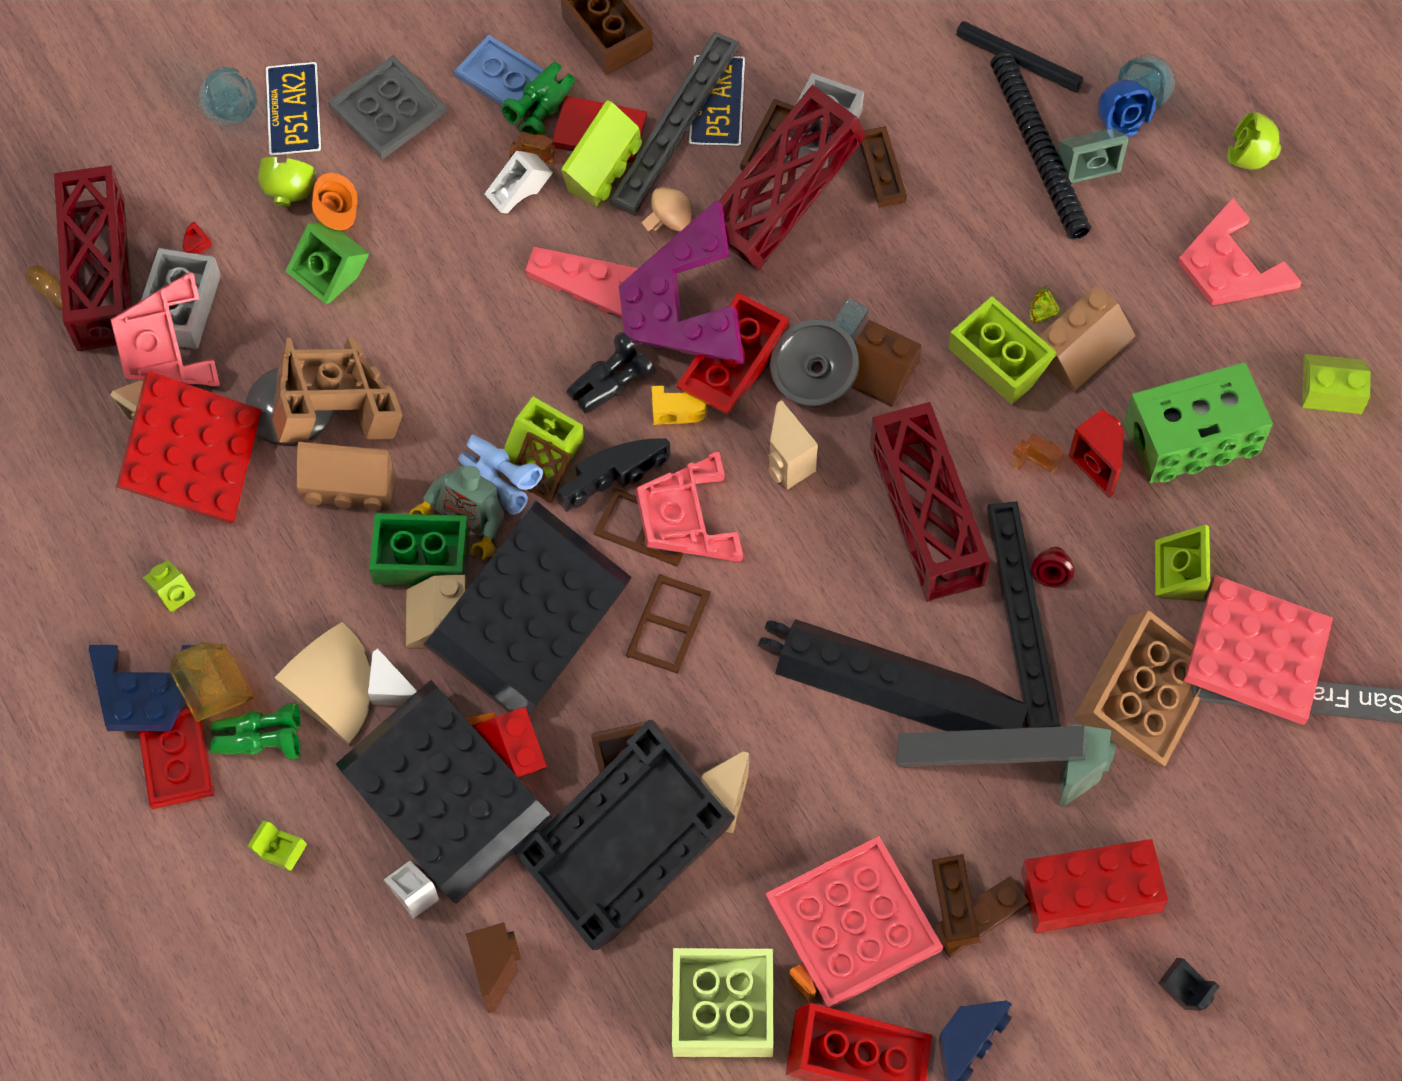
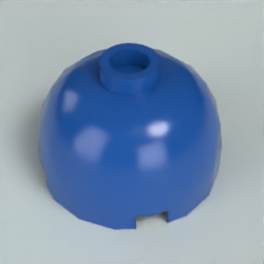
M1122 79L1114 82L1106 88L1098 101V116L1106 130L1114 128L1126 134L1127 137L1140 132L1141 130L1138 127L1144 122L1148 124L1156 111L1155 97L1147 87L1136 80Z

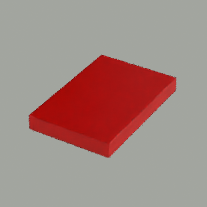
M566 96L551 141L552 147L574 151L605 103ZM617 106L639 127L642 137L647 120V111ZM631 154L627 162H633L636 154Z
M199 705L183 708L171 731H138L151 809L214 796L204 726Z

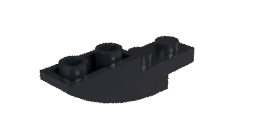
M667 438L637 440L605 449L575 465L577 478L558 489L560 505L566 512L573 507L578 508L597 491L602 492L609 488L614 480L622 488L629 483H637L646 472L654 467L659 468L668 461L671 456L670 442Z

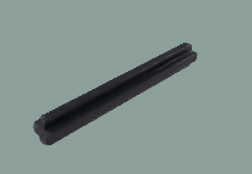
M962 21L958 26L956 34L958 37L995 54L1010 52L1013 54L1014 60L1018 65L1073 91H1078L1083 83V76L966 21Z

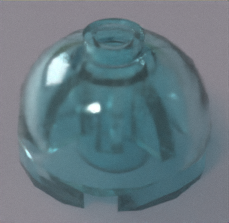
M1144 54L1131 59L1120 69L1118 81L1122 79L1136 80L1147 87L1156 99V109L1161 108L1173 96L1176 85L1175 73L1171 65L1157 55Z
M223 67L214 70L203 80L198 91L199 106L202 113L210 121L218 125L232 126L243 122L251 115L252 110L257 104L256 91L248 78L243 79L242 76L237 74L240 71L234 68Z

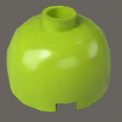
M1253 111L1254 114L1247 113L1240 121L1232 136L1237 138L1235 147L1233 148L1229 145L1227 152L1229 164L1247 170H1258L1266 166L1271 160H1275L1281 151V144H1279L1280 134L1277 125L1273 120L1256 111Z
M264 157L260 159L258 170L259 185L266 196L274 199L273 203L275 205L290 207L291 203L304 200L312 192L316 178V171H314L313 166L287 158L286 162L277 163L278 157Z

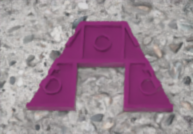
M718 200L714 201L619 285L624 333L633 343L649 344L656 348L662 349L664 347L681 353L697 356L705 355L712 359L720 358L744 364L737 309L732 305L683 321L681 316L676 273L729 257L723 206Z

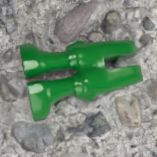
M553 61L533 81L526 83L521 99L518 101L512 98L505 99L500 107L505 119L511 125H517L530 106L538 102L539 104L535 111L518 128L523 136L534 141H540L545 136L546 128L542 123L544 118L559 111L560 103L576 80L568 73L557 83L554 79L557 77V73L561 70L562 66L556 61Z
M287 703L278 711L263 715L261 712L251 711L248 714L227 717L211 722V734L218 737L210 740V753L221 755L247 753L253 755L261 752L264 747H275L281 749L287 759H299L301 747L296 730H299L301 727V715L298 704ZM272 727H281V728H282V729H279V730L273 731V732H267V733L259 732V731H261V730H264L265 728H272Z

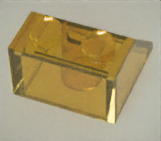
M202 642L174 653L169 671L196 722L254 698L226 644Z

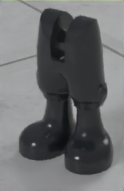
M623 332L618 333L614 338L615 352L606 362L598 361L592 364L590 369L582 374L566 390L567 395L573 401L581 399L578 407L585 414L598 408L613 397L620 396L626 387L625 384L638 378H650L655 373L650 360L641 352L637 354L633 342ZM630 363V365L621 373H619L618 375L611 376L614 371H616L623 365Z

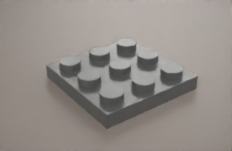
M394 55L328 101L329 108L381 160L447 113L446 105Z

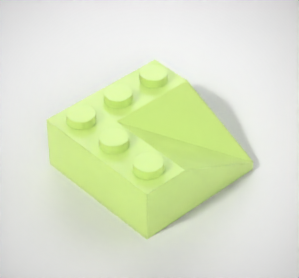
M673 948V1057H773V949Z

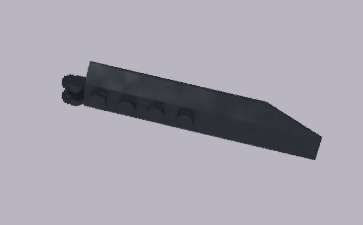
M797 619L791 628L773 620L766 622L765 630L785 638L784 645L779 641L766 637L761 638L758 643V647L780 656L775 672L776 675L946 732L1022 728L1029 705L972 677Z

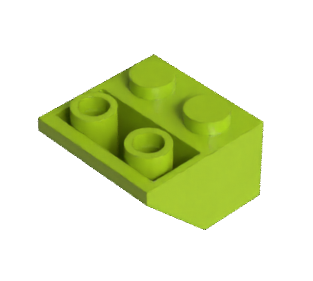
M533 396L515 419L504 450L508 453L510 462L515 465L527 432H531L570 453L569 463L585 441L583 425ZM532 440L536 450L544 448L542 444ZM529 444L525 454L531 453ZM550 450L554 460L562 458L561 454ZM546 452L538 454L541 464L549 462ZM533 456L525 458L527 464H536ZM562 462L555 464L558 472ZM551 466L543 468L547 478L555 476ZM555 480L548 482L549 485L552 486Z

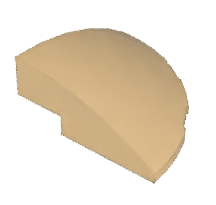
M341 622L303 649L274 678L278 687L301 704L303 710L350 746L364 727L369 715L368 706L370 698L368 689L371 667L360 640L348 626Z

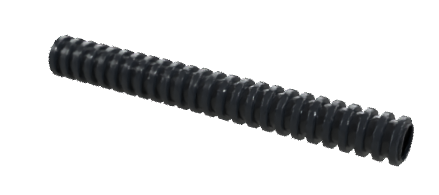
M1010 52L999 53L990 61V66L993 69L996 80L1006 102L1009 104L1008 106L1021 131L1024 142L1028 146V151L1031 153L1042 181H1044L1043 184L1047 188V193L1050 195V200L1053 202L1055 210H1057L1056 213L1060 217V222L1063 224L1068 239H1080L1091 230L1088 218L1084 215L1085 212L1081 208L1082 205L1073 186H1071L1072 183L1068 179V174L1065 172L1062 161L1058 157V152L1055 150L1044 122H1042L1043 119L1039 115V111L1036 108L1026 82L1023 80L1024 78L1020 73L1017 62L1014 60L1013 54Z

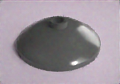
M806 320L793 325L780 336L771 354L770 369L774 383L786 398L803 406H824L838 400L851 388L858 374L859 354L852 337L841 326L827 320ZM816 365H822L823 368L820 372H813V368Z
M277 367L263 374L253 384L247 395L246 404L262 409L256 432L258 436L276 445L294 446L298 445V442L279 443L272 421L278 373ZM334 410L315 411L316 421L309 441L320 435L327 428L333 417Z

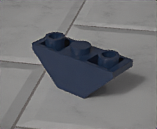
M1005 1000L960 1006L940 1033L938 1040L945 1081H967L974 1071L970 1065L976 1057L982 1060L993 1045L989 1039L995 1031L1001 1034L1011 1021L1012 1017L1008 1015L1012 1006L1010 1002Z

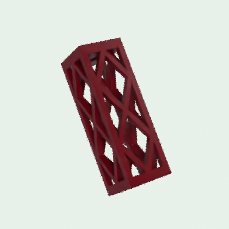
M814 85L810 86L720 198L719 202L723 206L728 249L757 271L760 270L866 138V134L857 116ZM823 118L821 130L807 135L819 119ZM796 129L791 139L788 141L790 131ZM832 135L830 140L827 142L828 136ZM819 140L818 151L798 158L800 147ZM790 157V162L785 164L786 160ZM828 159V166L826 168H823L826 160ZM810 163L801 176L795 180L796 169ZM788 172L787 183L782 185L783 174ZM775 177L773 189L761 193L770 180ZM748 188L744 198L741 199L742 190ZM785 193V196L779 202L780 195ZM772 198L769 211L751 218L754 205ZM744 214V216H743V221L737 223V221H738V220L742 217V215ZM779 218H781L780 226L775 227ZM762 223L752 237L748 238L749 228Z
M112 165L54 173L63 323L77 351L117 346L110 319L133 306L123 192ZM93 182H106L107 198H104L93 186ZM76 185L70 195L67 186ZM85 188L95 198L93 200L77 202ZM89 211L80 227L76 225L75 213ZM96 216H98L99 218L97 222L95 223L93 229L87 237L85 234L87 233ZM106 225L109 228L110 246L103 256L94 243ZM84 260H86L95 272L82 292L80 290L79 268ZM102 278L104 282L91 302L89 298ZM111 288L114 293V304L101 306Z
M931 402L872 417L869 445L926 602L985 586L990 559ZM923 442L930 462L909 445ZM903 453L930 473L929 482L901 461ZM901 473L926 492L923 504L908 493ZM937 483L939 484L941 492L938 489H936ZM933 499H936L948 509L955 529L931 511ZM915 510L920 513L919 521L917 519ZM928 520L957 542L954 552L926 530ZM927 543L949 560L935 563L932 560ZM970 567L972 574L956 578L958 570ZM936 576L941 578L944 582L935 584Z

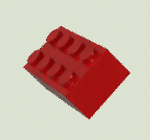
M1153 839L1026 859L1021 869L1035 933L1160 913L1168 902Z

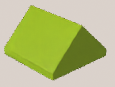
M1205 524L1155 540V596L1158 598L1203 600L1210 585L1209 526Z

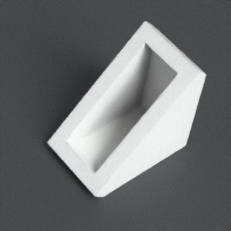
M377 648L372 653L368 689L372 705L401 706L417 690Z
M411 861L384 879L412 919L439 901L433 883Z

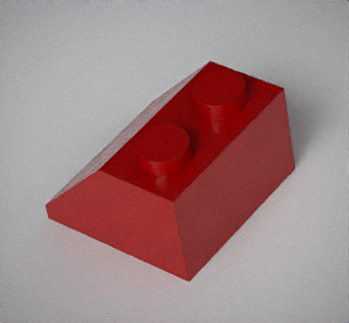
M1101 409L1075 429L1068 456L1110 498L1114 494L1122 468L1124 429L1115 416L1109 415L1104 409Z
M526 707L502 714L473 726L518 778L547 767Z

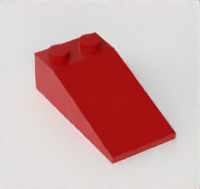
M737 292L729 306L732 305L737 309L744 364L720 358L712 359L705 355H696L676 385L681 391L726 415L732 411L768 366L773 348L780 336L789 329V318Z
M809 1003L795 1010L785 1075L806 1081H926L932 1034Z

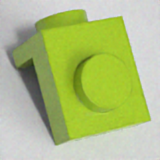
M169 560L156 565L151 569L150 573L143 577L147 585L160 597L170 612H174L195 596V592L183 574Z
M266 820L262 821L248 844V848L264 862L288 871L293 869L307 846V843L302 838L278 830L271 822Z

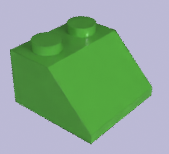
M321 222L308 223L285 272L324 304H329L358 278L370 253L342 231L330 229Z

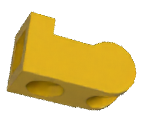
M652 386L653 425L696 423L706 417V403L685 392L664 393V386Z

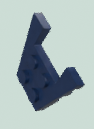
M89 645L91 663L107 731H171L188 700V692L193 683H197L201 676L200 670L205 661H209L211 657L210 645H182L178 672L176 673L116 672L119 657L118 646Z

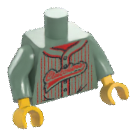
M459 466L454 473L449 471L437 477L424 495V503L414 507L409 514H417L420 511L422 515H432L431 507L433 505L435 510L442 515L467 516L470 531L483 537L482 541L472 545L471 555L475 556L483 549L482 560L491 557L495 552L494 544L491 541L496 539L504 518V511L498 501L497 488L494 483L480 476V471L475 466Z

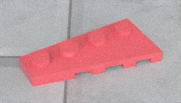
M533 246L525 271L526 277L557 291L563 290L572 294L574 299L581 302L585 300L598 306V310L607 314L611 312L621 317L623 321L619 285L638 268Z

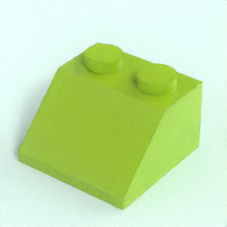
M1304 354L1302 408L1362 414L1370 399L1371 371L1365 360Z

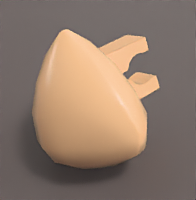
M666 187L656 188L651 197L653 212L641 222L648 232L652 229L657 231L663 224L671 230L680 232L691 223L690 201L679 190Z

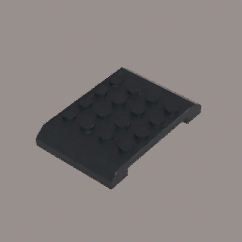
M535 501L423 645L508 712L526 707L529 715L625 589L631 576L539 502Z
M432 680L428 681L336 763L341 773L439 888L455 904L515 852L536 830H539L553 817Z
M648 720L627 741L628 746L541 831L536 830L514 852L592 950L600 949L622 932L730 827L735 819L731 811L653 720Z

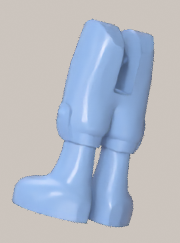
M472 434L466 445L478 454L480 459L469 452L462 451L458 461L464 467H477L480 471V476L496 486L503 509L511 515L519 513L528 502L527 494L520 489L526 490L535 487L542 478V469L535 463H528L522 466L514 465L510 462L509 455L504 449L497 448L490 442ZM498 471L502 472L516 487L503 481L498 475Z

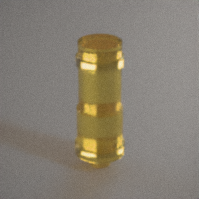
M41 265L29 267L27 269L26 281L32 284L40 293H43L54 306L62 310L61 286L55 282L54 278Z

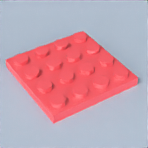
M1215 575L1211 581L1184 681L1305 725L1309 719L1333 618Z
M880 836L765 893L768 904L801 964H803L812 978L815 989L825 1007L833 1008L943 951V945Z

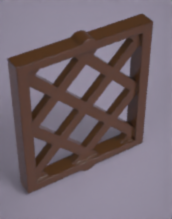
M527 432L515 465L527 464L525 458L534 457L536 465L543 471L542 480L536 486L544 484L547 494L539 491L536 486L527 490L529 493H534L551 503L555 498L571 454L553 445L552 442ZM532 440L539 442L544 448L536 450ZM529 444L531 453L525 454ZM550 450L561 454L562 458L554 460ZM546 452L549 462L541 464L538 454ZM562 462L558 472L555 464ZM551 466L555 476L547 478L543 468ZM555 480L551 490L548 482Z

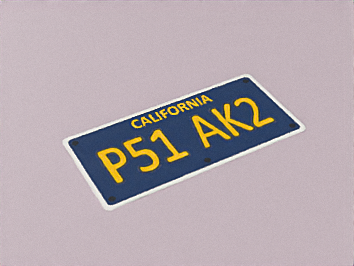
M700 55L694 56V64ZM734 56L690 126V144L741 145L745 57Z
M309 62L266 67L269 154L281 155L320 151L321 134L317 63Z

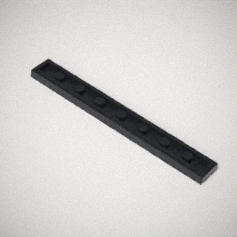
M1018 501L988 504V520L1023 703L1029 705L1025 717L1027 728L1060 727Z

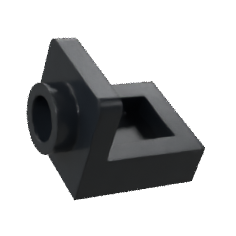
M1176 958L1158 982L1184 1010L1201 1011L1207 1008L1213 1002L1214 994L1219 988L1215 981H1206L1184 958Z

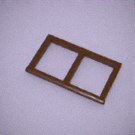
M614 489L594 531V535L678 567L684 553L677 552L675 557H671L643 546L642 543L645 539L643 527L636 542L603 530L619 497L638 504L636 496Z
M659 574L627 650L626 657L678 674L709 598L710 591ZM662 584L701 597L690 626L650 613ZM647 621L686 634L674 664L635 651Z

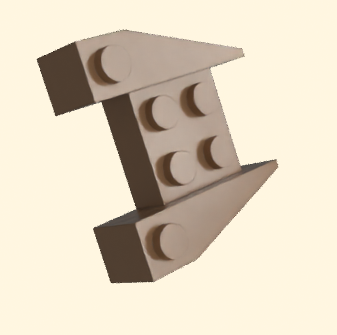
M347 337L344 349L295 350L292 339L286 338L278 364L272 416L279 443L308 442L316 421V410L356 409L365 440L394 439L403 416L396 394L389 385L385 386L379 379V371L375 366L370 367L362 356L364 352L352 337Z

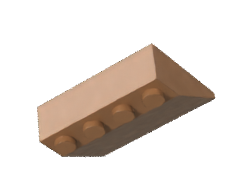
M1149 610L1128 616L1074 718L1085 726L1111 730L1110 741L1116 742V745L1160 767H1165L1201 699L1197 696L1202 688L1200 687L1195 697H1193V684L1184 681L1194 645Z

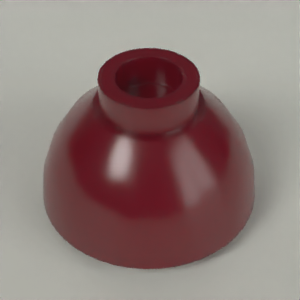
M1051 547L1037 555L1032 563L1031 573L1040 584L1051 588L1066 586L1072 581L1074 565L1071 558L1062 548Z

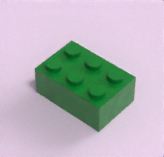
M375 513L369 566L373 583L382 585H416L432 576L465 575L466 577L470 539L467 516Z

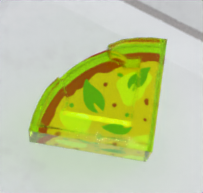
M1047 286L1040 288L1031 301L1029 316L1032 324L1059 313V307Z

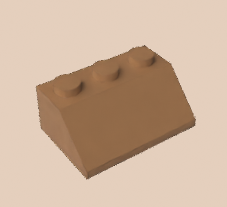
M1097 285L1039 335L1043 341L1057 352L1047 369L1075 393L1135 340L1136 337L1119 304Z
M298 442L297 490L301 501L310 505L334 504L340 508L358 506L371 511L391 508L396 475L389 450Z

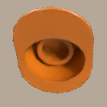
M337 173L323 174L314 185L312 211L317 220L330 229L341 231L350 228L356 218L357 191L348 178Z

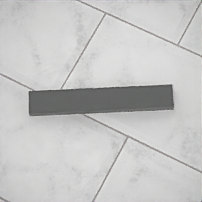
M1085 726L901 733L898 734L896 764L899 767L1085 760L1087 729Z

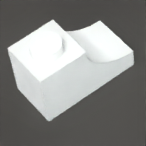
M516 151L484 194L500 213L508 214L522 199L529 195L537 194L553 172L537 154Z

